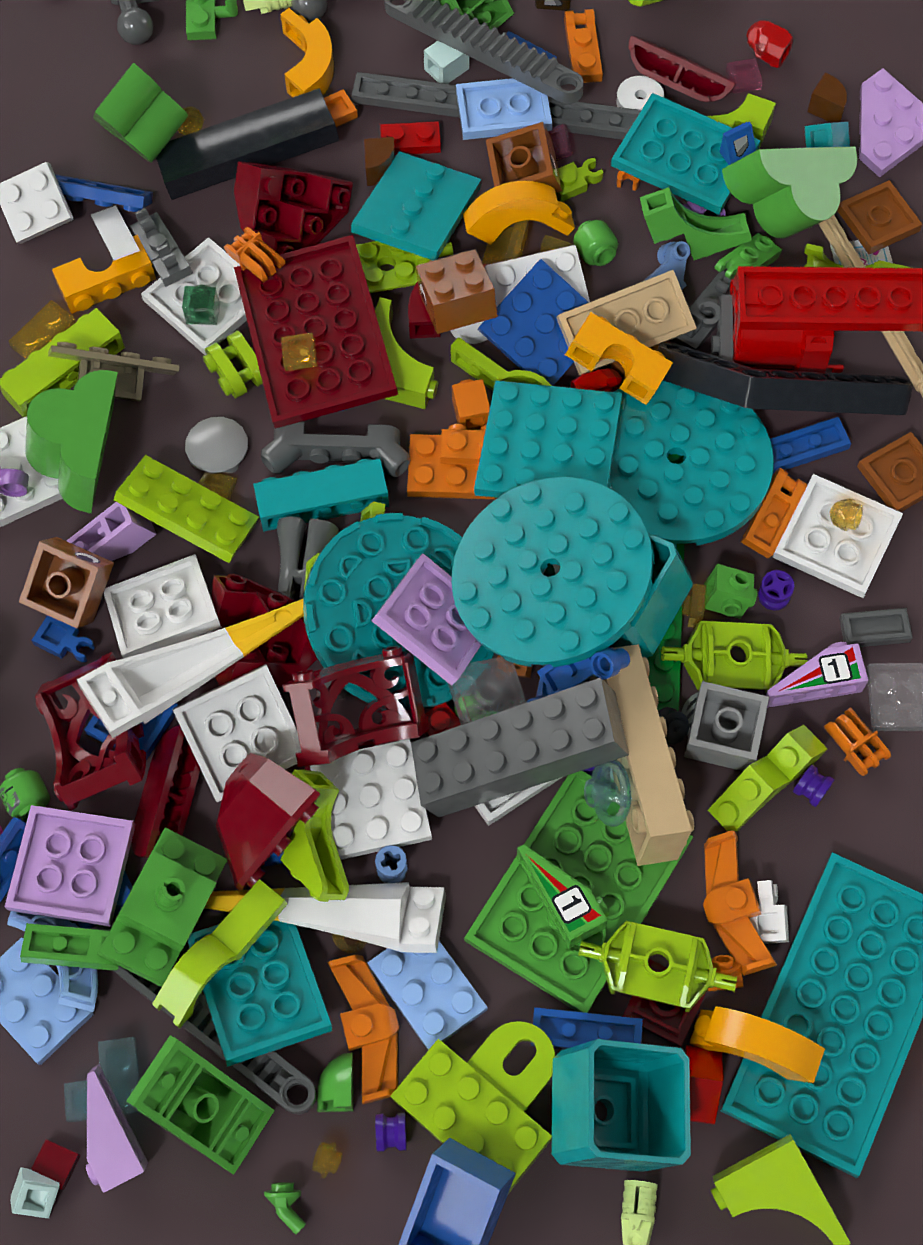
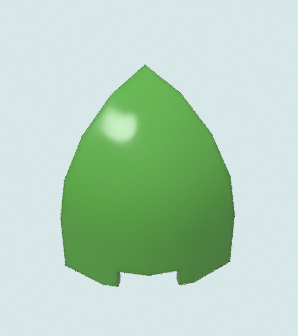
M353 1053L339 1055L328 1063L320 1075L317 1089V1112L354 1111Z

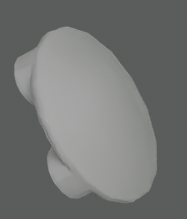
M210 417L198 422L190 430L185 440V452L191 466L208 473L236 472L248 450V437L243 427L236 421L225 417Z

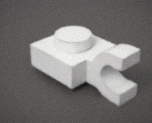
M772 880L757 881L759 908L762 915L750 918L751 923L764 944L789 942L787 906L776 905L778 901L777 884H773Z

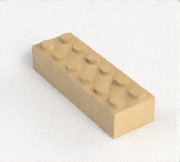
M639 644L616 647L613 649L623 648L629 653L630 664L626 668L621 669L616 676L604 681L616 693L629 755L610 761L637 866L678 860L684 846L687 845L691 832L694 830V819L691 811H686L683 801L685 798L684 784L680 778L677 779L675 773L676 758L673 748L668 747L665 738L667 735L665 719L663 716L659 717L657 690L654 686H650L648 679L650 672L649 663L646 657H642ZM594 675L589 681L595 680L597 677Z

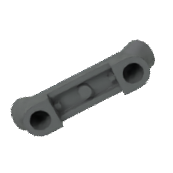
M298 422L276 429L274 427L273 441L261 449L262 462L272 473L276 474L282 473L297 460H311L315 463L343 461L347 464H355L361 459H381L383 471L389 477H399L408 469L410 464V455L400 446V430L390 425L368 424L367 436L306 434L304 422Z

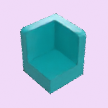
M848 122L805 126L806 148L850 147Z

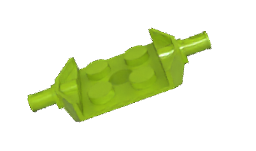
M378 241L356 245L370 293L415 285L418 281L415 266L433 261ZM451 242L446 244L439 257L453 255ZM385 264H390L394 266V268L389 271H383L380 269V267Z
M700 621L696 624L687 643L682 648L663 646L661 654H663L661 656L662 661L670 660L684 663L697 690L700 689L701 683L704 681L736 689L765 690V693H767V690L779 682L785 668L788 666L801 667L808 662V660H805L808 658L806 653H789V649H785L780 633L772 624ZM732 646H738L744 650L746 654L744 662H736L731 657L730 650Z
M625 921L607 943L603 942L602 946L581 941L578 956L597 959L603 963L611 994L619 992L686 1008V1012H689L708 988L717 987L734 992L737 982V976L734 977L716 972L717 968H713L709 949L704 938ZM660 954L667 959L669 966L665 971L655 972L649 967L648 959L652 955Z

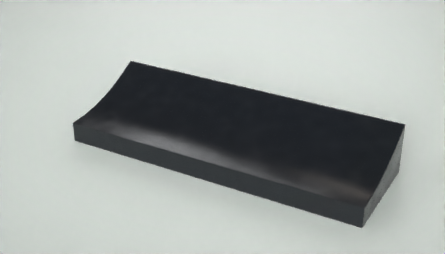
M318 88L170 140L156 159L171 200L236 178L238 161L273 165L338 142L339 137L335 122L328 110L321 90Z

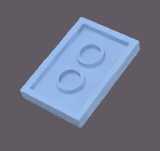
M513 78L456 84L463 140L496 137L540 122L544 123L547 131H552L548 96Z
M21 937L0 957V1024L38 1065H42L94 1013L58 1004L60 977L49 965L21 962L20 954L23 944V938Z
M440 941L437 953L399 952L387 948L367 962L371 971L427 1050L432 1047L437 1039H440L442 1042L446 1041L488 1010L486 1004Z

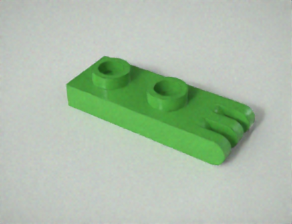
M757 233L752 237V241L741 244L720 259L715 266V270L721 273L727 269L725 276L728 279H732L736 275L738 266L767 267L778 259L782 249L775 245L770 238Z
M26 923L20 959L23 963L103 970L119 969V965L97 955L109 933L108 930Z

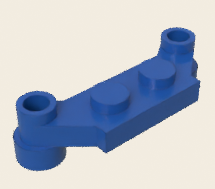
M608 647L603 651L595 653L592 657L573 664L552 667L551 664H548L537 671L540 676L537 696L527 700L525 703L583 684L594 675L597 678L601 677L603 680L616 676L621 669L626 668L630 664L629 653L623 648L613 649Z

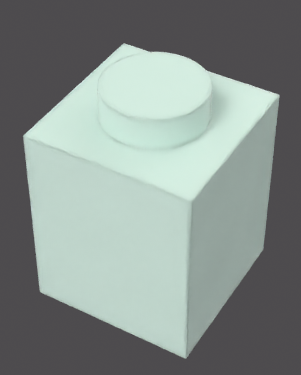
M436 41L424 50V70L438 83L448 84L469 69L468 55L440 41Z

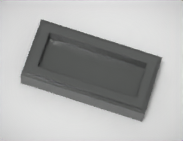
M907 608L843 613L839 617L843 641L847 645L858 643L859 647L910 643L913 638Z

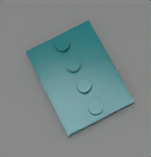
M652 93L613 155L611 166L661 189L669 187L672 194L720 215L731 196L722 173V169L729 165L720 154L723 133L733 128ZM754 138L756 150H758L760 140Z
M399 151L353 220L351 232L430 260H437L463 218V213L468 209L479 192L482 179Z
M274 920L240 960H234L225 965L203 988L227 1067L332 1031L331 1021L298 929L294 924ZM218 925L191 933L187 940L189 948L206 935L211 934Z

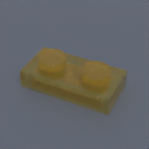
M51 300L8 342L12 349L27 359L32 352L40 350L51 342L55 335L66 331L76 323L74 316Z

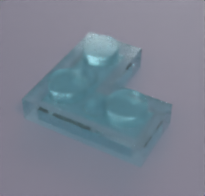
M135 1037L98 1042L99 1064L124 1115L139 1113L137 1108L126 1102L140 1081L137 1039ZM87 1080L64 1083L66 1121L70 1123L87 1120Z

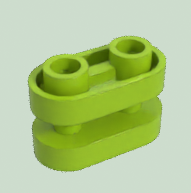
M238 330L226 337L229 344L228 347L222 349L215 342L205 348L207 355L203 356L211 373L216 371L220 379H218V382L225 395L229 396L232 394L235 399L247 393L244 384L247 381L252 380L257 387L263 384L256 354ZM236 357L244 369L237 372L230 360Z

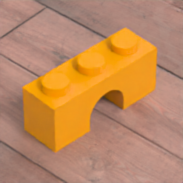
M138 235L133 236L140 251L113 260L111 266L104 271L94 272L88 270L81 258L52 269L57 285L71 314L87 310L92 305L107 299H114L124 292L136 287H143L149 282L156 280L152 263Z
M592 312L588 315L565 353L567 357L590 371H593L596 364L603 359H613L619 362L625 371V379L619 389L645 405L648 404L673 364L659 351L650 349L640 343L633 335L624 333L611 325L607 319L597 316Z

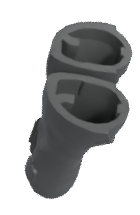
M284 517L278 520L277 536L280 547L278 593L294 600L295 589L301 590L299 600L304 598L306 563L314 555L321 553L332 538L339 533V528L333 523L319 519L309 520L303 569L300 570V555L306 532V523L299 517Z

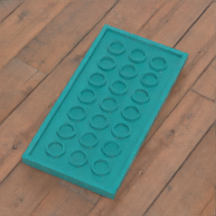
M832 852L760 1017L795 1031L825 1048L814 1084L788 1080L759 1063L743 1058L722 1105L721 1112L778 1140L791 1134L800 1151L855 1178L860 1176L923 1018L922 893Z

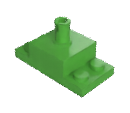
M164 828L97 955L162 987L196 925L228 859Z
M171 1035L126 1100V1102L137 1108L139 1112L233 1175L275 1111Z

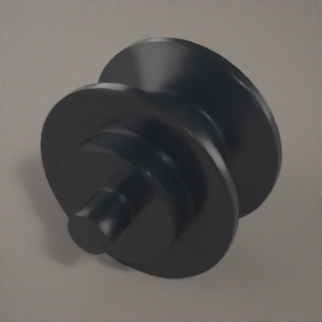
M671 707L660 709L658 711L659 717H664L667 726V735L665 737L667 744L681 742L689 730L688 718Z

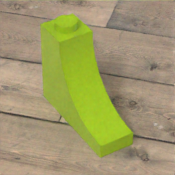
M380 297L375 313L399 394L385 399L426 409L429 398H435L438 388V381L434 380V367L418 362L399 346L391 330L393 319L392 300Z
M791 1134L712 1176L716 1187L711 1189V1193L721 1211L728 1208L732 1217L757 1209L784 1210L802 1216L812 1222L827 1235L833 1245L851 1244Z

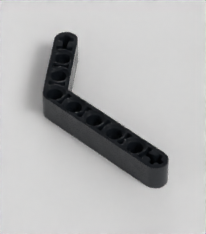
M660 343L658 351L666 359L673 362L663 381L744 408L906 415L913 390V384L910 379L899 376L754 369L675 343Z

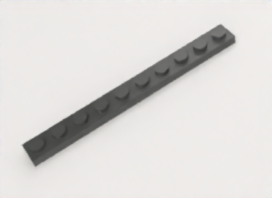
M357 72L351 95L352 103L460 118L456 85ZM548 98L552 130L623 140L641 110L584 102L565 104L553 98Z

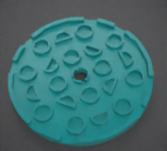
M663 380L647 405L621 389L614 391L615 393H622V405L608 488L617 492L632 505L641 517L649 534L669 541L675 547L676 544L696 543V546L703 545L734 533L755 515L769 489L774 459L771 441L766 428L753 409L744 408ZM669 453L671 455L677 454L684 456V461L680 464L671 463L667 457Z
M554 477L532 481L498 497L479 513L466 530L456 551L452 567L451 582L454 602L462 621L473 637L484 648L504 657L506 661L529 667L532 664H551L552 667L573 664L592 657L595 653L603 651L616 642L631 627L630 622L634 619L640 608H644L653 584L651 581L654 564L653 547L647 529L637 511L626 499L612 489L597 482L574 477ZM548 563L560 566V570L556 575L551 577L544 575Z
M403 513L379 514L373 518L360 522L357 521L334 536L315 560L306 582L303 598V614L307 636L322 666L326 668L352 660L381 655L382 649L402 646L371 620L422 553L452 576L454 557L462 537L437 521L426 517L420 519L404 516ZM481 645L460 678L452 686L415 656L414 661L423 708L427 709L443 704L465 691L484 672L494 652L487 650ZM403 665L393 666L385 671L384 676L387 680L393 676L399 677L398 683L394 687L387 689L389 692L392 693L406 687ZM371 670L359 672V674L369 677ZM348 683L344 687L345 690L365 702L370 703L377 699L368 691L354 684ZM409 696L398 700L406 711L411 710Z

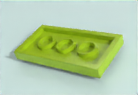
M147 455L142 458L118 488L113 499L228 563L236 555L259 516Z

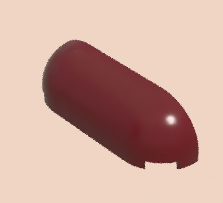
M635 36L630 37L628 48L635 68L641 74L703 102L718 101L728 96L737 85L735 81L667 49Z
M180 725L173 727L164 735L150 763L134 821L135 829L131 842L132 851L140 857L149 858L164 828L181 836L184 832L201 768Z

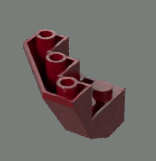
M238 161L234 196L240 228L243 232L246 227L251 228L255 233L259 232L263 242L279 255L317 245L348 213L353 182L296 169Z
M229 574L227 576L214 575L212 602L221 628L211 632L296 602V600L237 574ZM304 616L216 675L215 678L218 684L221 686L266 664L279 689L283 687V684L293 680L292 674L307 670L317 660V657L307 636Z
M250 753L226 780L216 823L235 887L239 891H242L246 885L252 888L259 879L261 880L266 874L262 867L273 852L279 857L292 842L288 836L293 827L300 820L306 824L320 808L315 804L320 796L318 791L272 760Z

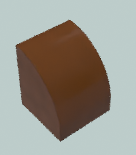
M824 73L812 92L807 112L830 123L841 122L847 102V93L843 84L834 76Z
M394 137L364 139L367 186L377 185L394 160Z

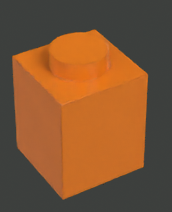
M467 379L452 385V402L457 423L465 425L467 430H478L482 426L487 425L490 406L483 379L475 381Z

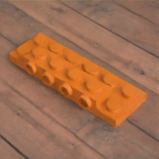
M453 424L448 429H442L441 435L410 434L407 497L496 500L497 498L475 496L474 493L487 425L482 426L480 430H467L465 425Z

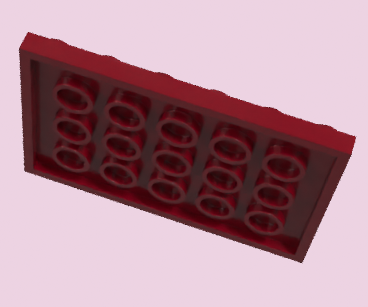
M353 235L280 254L285 260V265L280 269L275 266L276 273L271 277L267 275V280L264 283L247 268L243 271L241 266L234 267L275 429L399 395Z

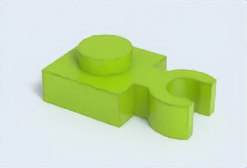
M595 158L587 159L582 167L577 168L574 162L558 168L562 191L556 193V196L560 201L563 202L586 192L588 183L596 184L603 180L604 172L602 169L597 172L589 171L596 168Z

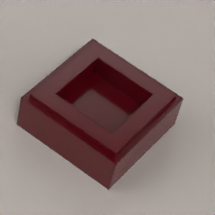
M45 1139L31 1170L59 1182V1188L64 1190L81 1155Z

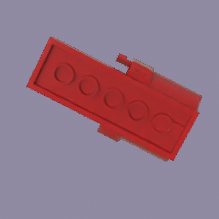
M738 266L736 275L730 282V295H732L733 361L751 368H781L806 372H825L826 368H831L832 373L843 372L844 365L828 364L833 350L834 331L923 332V268Z

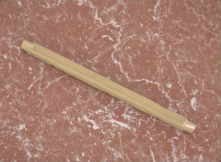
M835 215L818 223L830 245L834 248L843 267L866 268L847 239V235ZM881 331L915 390L920 392L923 397V363L916 355L904 331Z

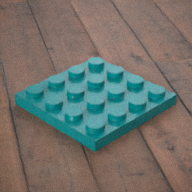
M495 380L474 486L475 496L498 498L523 484L554 477L586 479L608 487L622 405V393Z

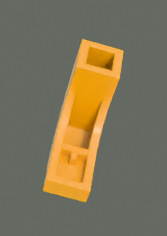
M288 8L280 14L283 34L305 52V56L296 66L284 74L287 93L291 97H295L320 88L322 95H324L332 82L334 74L333 51L329 33L318 18L308 23L302 15H297Z
M514 181L496 186L480 195L463 213L467 233L490 245L508 226L519 221H539L566 236L575 228L571 209L564 202L557 200L555 189L547 184L535 181Z
M715 1006L714 1011H700L689 1042L693 1046L705 1050L729 1053L749 1059L773 1070L788 1080L813 1084L825 1048L812 1040L779 1024L748 1013Z

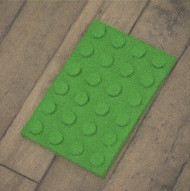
M579 771L567 776L524 845L589 888L595 898L598 896L602 898L609 912V915L606 917L608 920L606 928L583 940L584 942L602 946L603 942L607 943L625 921L642 924L691 843L693 836H689L687 845L684 846L678 860L637 866L618 792L589 774ZM516 856L464 937V941L575 1011L588 1013L607 982L603 963L597 959L578 956L581 942L570 948L566 946Z

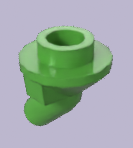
M290 1182L272 1183L271 1190L264 1191V1196L275 1206L278 1217L296 1235L306 1223L290 1206L301 1196V1190H294V1183Z

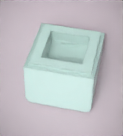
M21 1167L10 1199L12 1213L49 1219L60 1186L59 1182Z

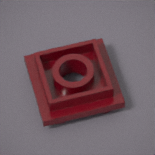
M651 959L648 962L649 967L655 972H662L667 969V967ZM705 994L689 1012L685 1011L686 1008L675 1006L670 1011H663L657 1006L656 1001L632 996L622 1017L643 1019V1029L681 1047Z

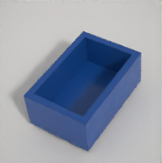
M448 1138L431 1155L398 1245H489L516 1173Z

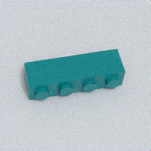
M361 459L355 464L344 466L330 465L324 470L314 472L300 471L289 477H269L261 482L253 483L263 532L277 529L278 520L284 517H299L305 523H309L310 519L325 520L360 513L373 501L383 503L385 507H389L388 490L381 459Z

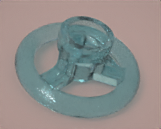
M617 759L595 766L591 779L587 780L584 786V797L587 805L594 808L599 819L611 827L619 826L626 820L632 798L628 774L622 763ZM612 769L618 777L621 791L618 790L614 782ZM611 802H616L620 805L615 816H611L607 812Z

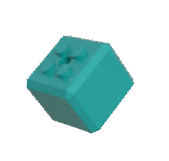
M649 534L653 547L654 564L651 579L653 584L644 608H640L634 619L630 622L631 627L611 645L613 647H623L639 644L642 657L646 658L655 653L693 586L691 575L675 545Z
M596 1039L561 1050L553 1058L552 1156L560 1165L642 1172L682 1165L691 1156L689 1057L681 1048ZM597 1101L602 1102L607 1108V1117L604 1121L599 1120L595 1114L594 1109Z

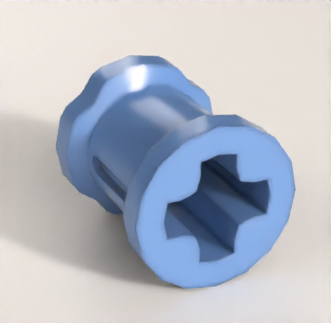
M389 845L383 847L377 853L375 863L377 874L381 881L387 883H400L403 881L408 871L407 859L403 850L397 846ZM392 860L394 864H397V869L392 871L389 866L386 867V862Z

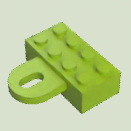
M521 1021L506 1023L494 1030L467 1063L440 1039H437L390 1097L442 1144L448 1138H451L515 1172L509 1194L552 1140V1135L529 1117L525 1111L550 1081L555 1051L549 1037L540 1028ZM522 1041L532 1042L536 1047L535 1057L519 1075L512 1076L507 1074L503 1068V1063L518 1043Z

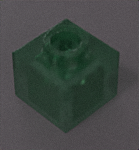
M207 285L185 286L182 310L186 324L217 325L220 303L216 287H209Z

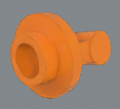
M729 955L713 957L712 965L713 968H717L716 972L734 977L737 976L735 988H743L741 963H736L733 957ZM713 987V988H708L707 991L710 992V991H718V990H726V989H721V988Z

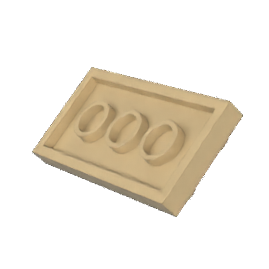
M674 270L579 306L556 317L568 348L590 312L607 319L611 325L624 333L633 335L640 343L649 348L697 329ZM603 359L596 364L593 370L616 361L613 359ZM574 361L579 376L591 372Z

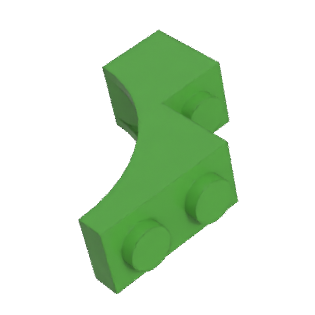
M669 187L640 197L644 218L654 244L684 234L693 260L708 257L717 252L752 241L744 213L724 217H712L695 213L679 203Z

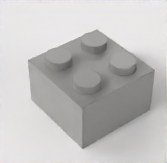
M702 681L697 695L684 757L744 771L757 760L769 697Z

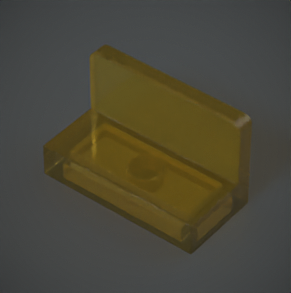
M529 220L516 222L513 228L507 227L492 245L487 243L482 264L490 265L522 257L528 236Z

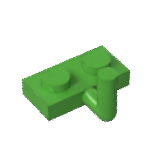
M186 0L187 39H216V18L236 17L238 14L237 1L225 0L226 6H216V0Z

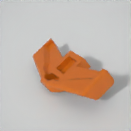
M728 831L708 838L704 844L706 898L703 906L708 922L714 926L734 961L741 963V973L745 976L777 966V963L749 919L762 914L751 880L748 878L739 881L738 836L735 831Z
M351 955L329 961L328 965L352 1008L351 1011L340 1013L348 1049L352 1051L362 1048V1105L389 1098L398 1087L397 1032L400 1028L395 1009L390 1007L363 956Z

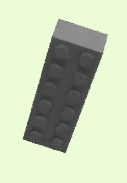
M601 677L411 742L420 804L438 818L629 755L616 693Z

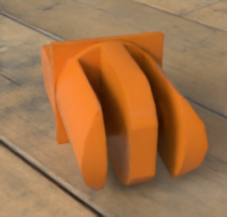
M246 227L244 229L245 233L242 236L237 235L234 237L235 242L231 245L226 244L224 249L231 258L240 264L243 271L247 268L264 283L267 280V275L271 277L276 273L275 266L280 269L285 265V260L263 242L259 232L255 233L251 228Z
M851 707L845 711V714L837 717L835 722L830 721L824 725V729L846 754L844 761L848 760L861 776L868 774L867 769L870 767H878L881 759L887 760L891 757L890 751L877 736L878 731L876 730L872 733ZM871 744L876 751L872 752L868 745ZM860 752L865 759L861 761L856 754Z

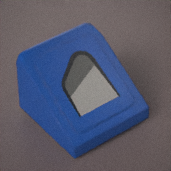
M745 122L723 133L720 154L728 165L756 151L752 124L750 122Z

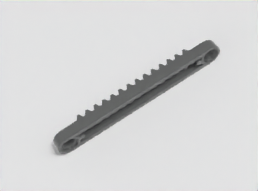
M384 0L385 12L390 17L559 102L572 104L579 101L583 96V78L577 72L559 64L555 57L549 59L545 52L541 55L538 54L535 47L531 50L528 49L525 42L520 45L515 37L510 40L505 32L500 35L495 27L490 30L485 22L480 25L477 18L470 20L467 13L460 15L457 8L453 11L450 10L447 3L442 6L439 0H404L406 3L403 5L392 4L394 0ZM565 84H572L576 88L571 91L563 90L561 86Z
M96 924L92 929L110 931L112 926ZM119 966L118 970H112L152 1003L162 988ZM200 993L194 1005L193 1014L182 1027L225 1061L205 996ZM161 1008V1010L165 1014L170 1016L173 1020L175 1019V1016L171 1014L166 1008ZM275 1051L231 1065L252 1084L292 1114L301 1115L307 1113L316 1102L317 1093L313 1083ZM295 1085H303L308 1090V1098L301 1105H293L288 1101V1092Z

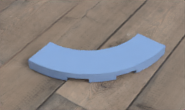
M15 911L10 912L7 925L25 931L26 923L78 928L75 923H71L66 919ZM56 965L60 977L58 1004L93 1012L98 993L97 969Z

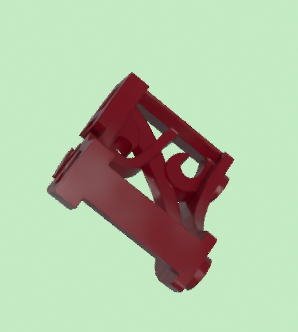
M392 646L382 649L381 655L344 662L314 672L313 670H303L292 674L293 680L283 684V690L290 693L301 750L295 753L298 767L330 764L338 758L358 751L359 745H363V742L373 739L374 745H379L392 741L418 738L430 729L428 715L424 713L414 661L415 656L408 650L403 651L402 646ZM403 665L406 687L391 693L387 689L394 687L398 683L399 677L393 676L387 680L384 673L390 667ZM371 670L369 677L359 674V672ZM332 681L329 687L327 688L325 683ZM348 683L363 688L377 698L367 704L362 710L359 718V728L354 729L351 722L344 716L330 713L337 696ZM310 689L316 690V698L314 700H311ZM409 696L412 717L408 715L403 705L398 701L399 699ZM313 706L319 708L318 714H314ZM385 706L386 709L377 711L382 714V720L379 723H374L372 721V714L378 708ZM328 721H337L339 723L340 730L336 735H333L335 725L328 724Z
M113 652L103 655L99 660L55 680L43 683L35 695L36 706L39 712L45 716L56 753L54 791L57 798L64 802L70 811L78 807L80 800L126 780L130 786L142 781L145 774L146 752L143 749L140 750L139 738L144 737L142 722L114 738L109 734L101 746L99 756L90 754L79 745L83 728L90 712L98 719L100 718L80 689L77 679L108 662L116 661L117 659ZM72 685L81 698L78 701L67 694H62L68 701L67 708L63 709L55 692ZM114 744H116L115 751H112Z

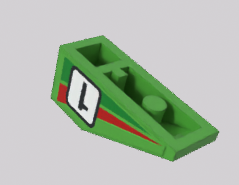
M523 844L517 848V859L568 948L606 928L608 921L606 917L609 915V912L600 896L595 898L589 888Z

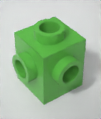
M717 564L704 582V609L740 619L748 607L752 608L755 604L757 589L754 588V574Z

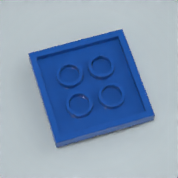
M540 259L496 307L497 317L485 320L477 330L521 370L536 373L544 377L553 386L574 363L572 359L565 355L568 346L556 317L589 302Z

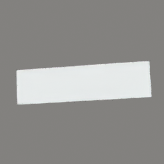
M116 205L91 214L113 260L140 251Z

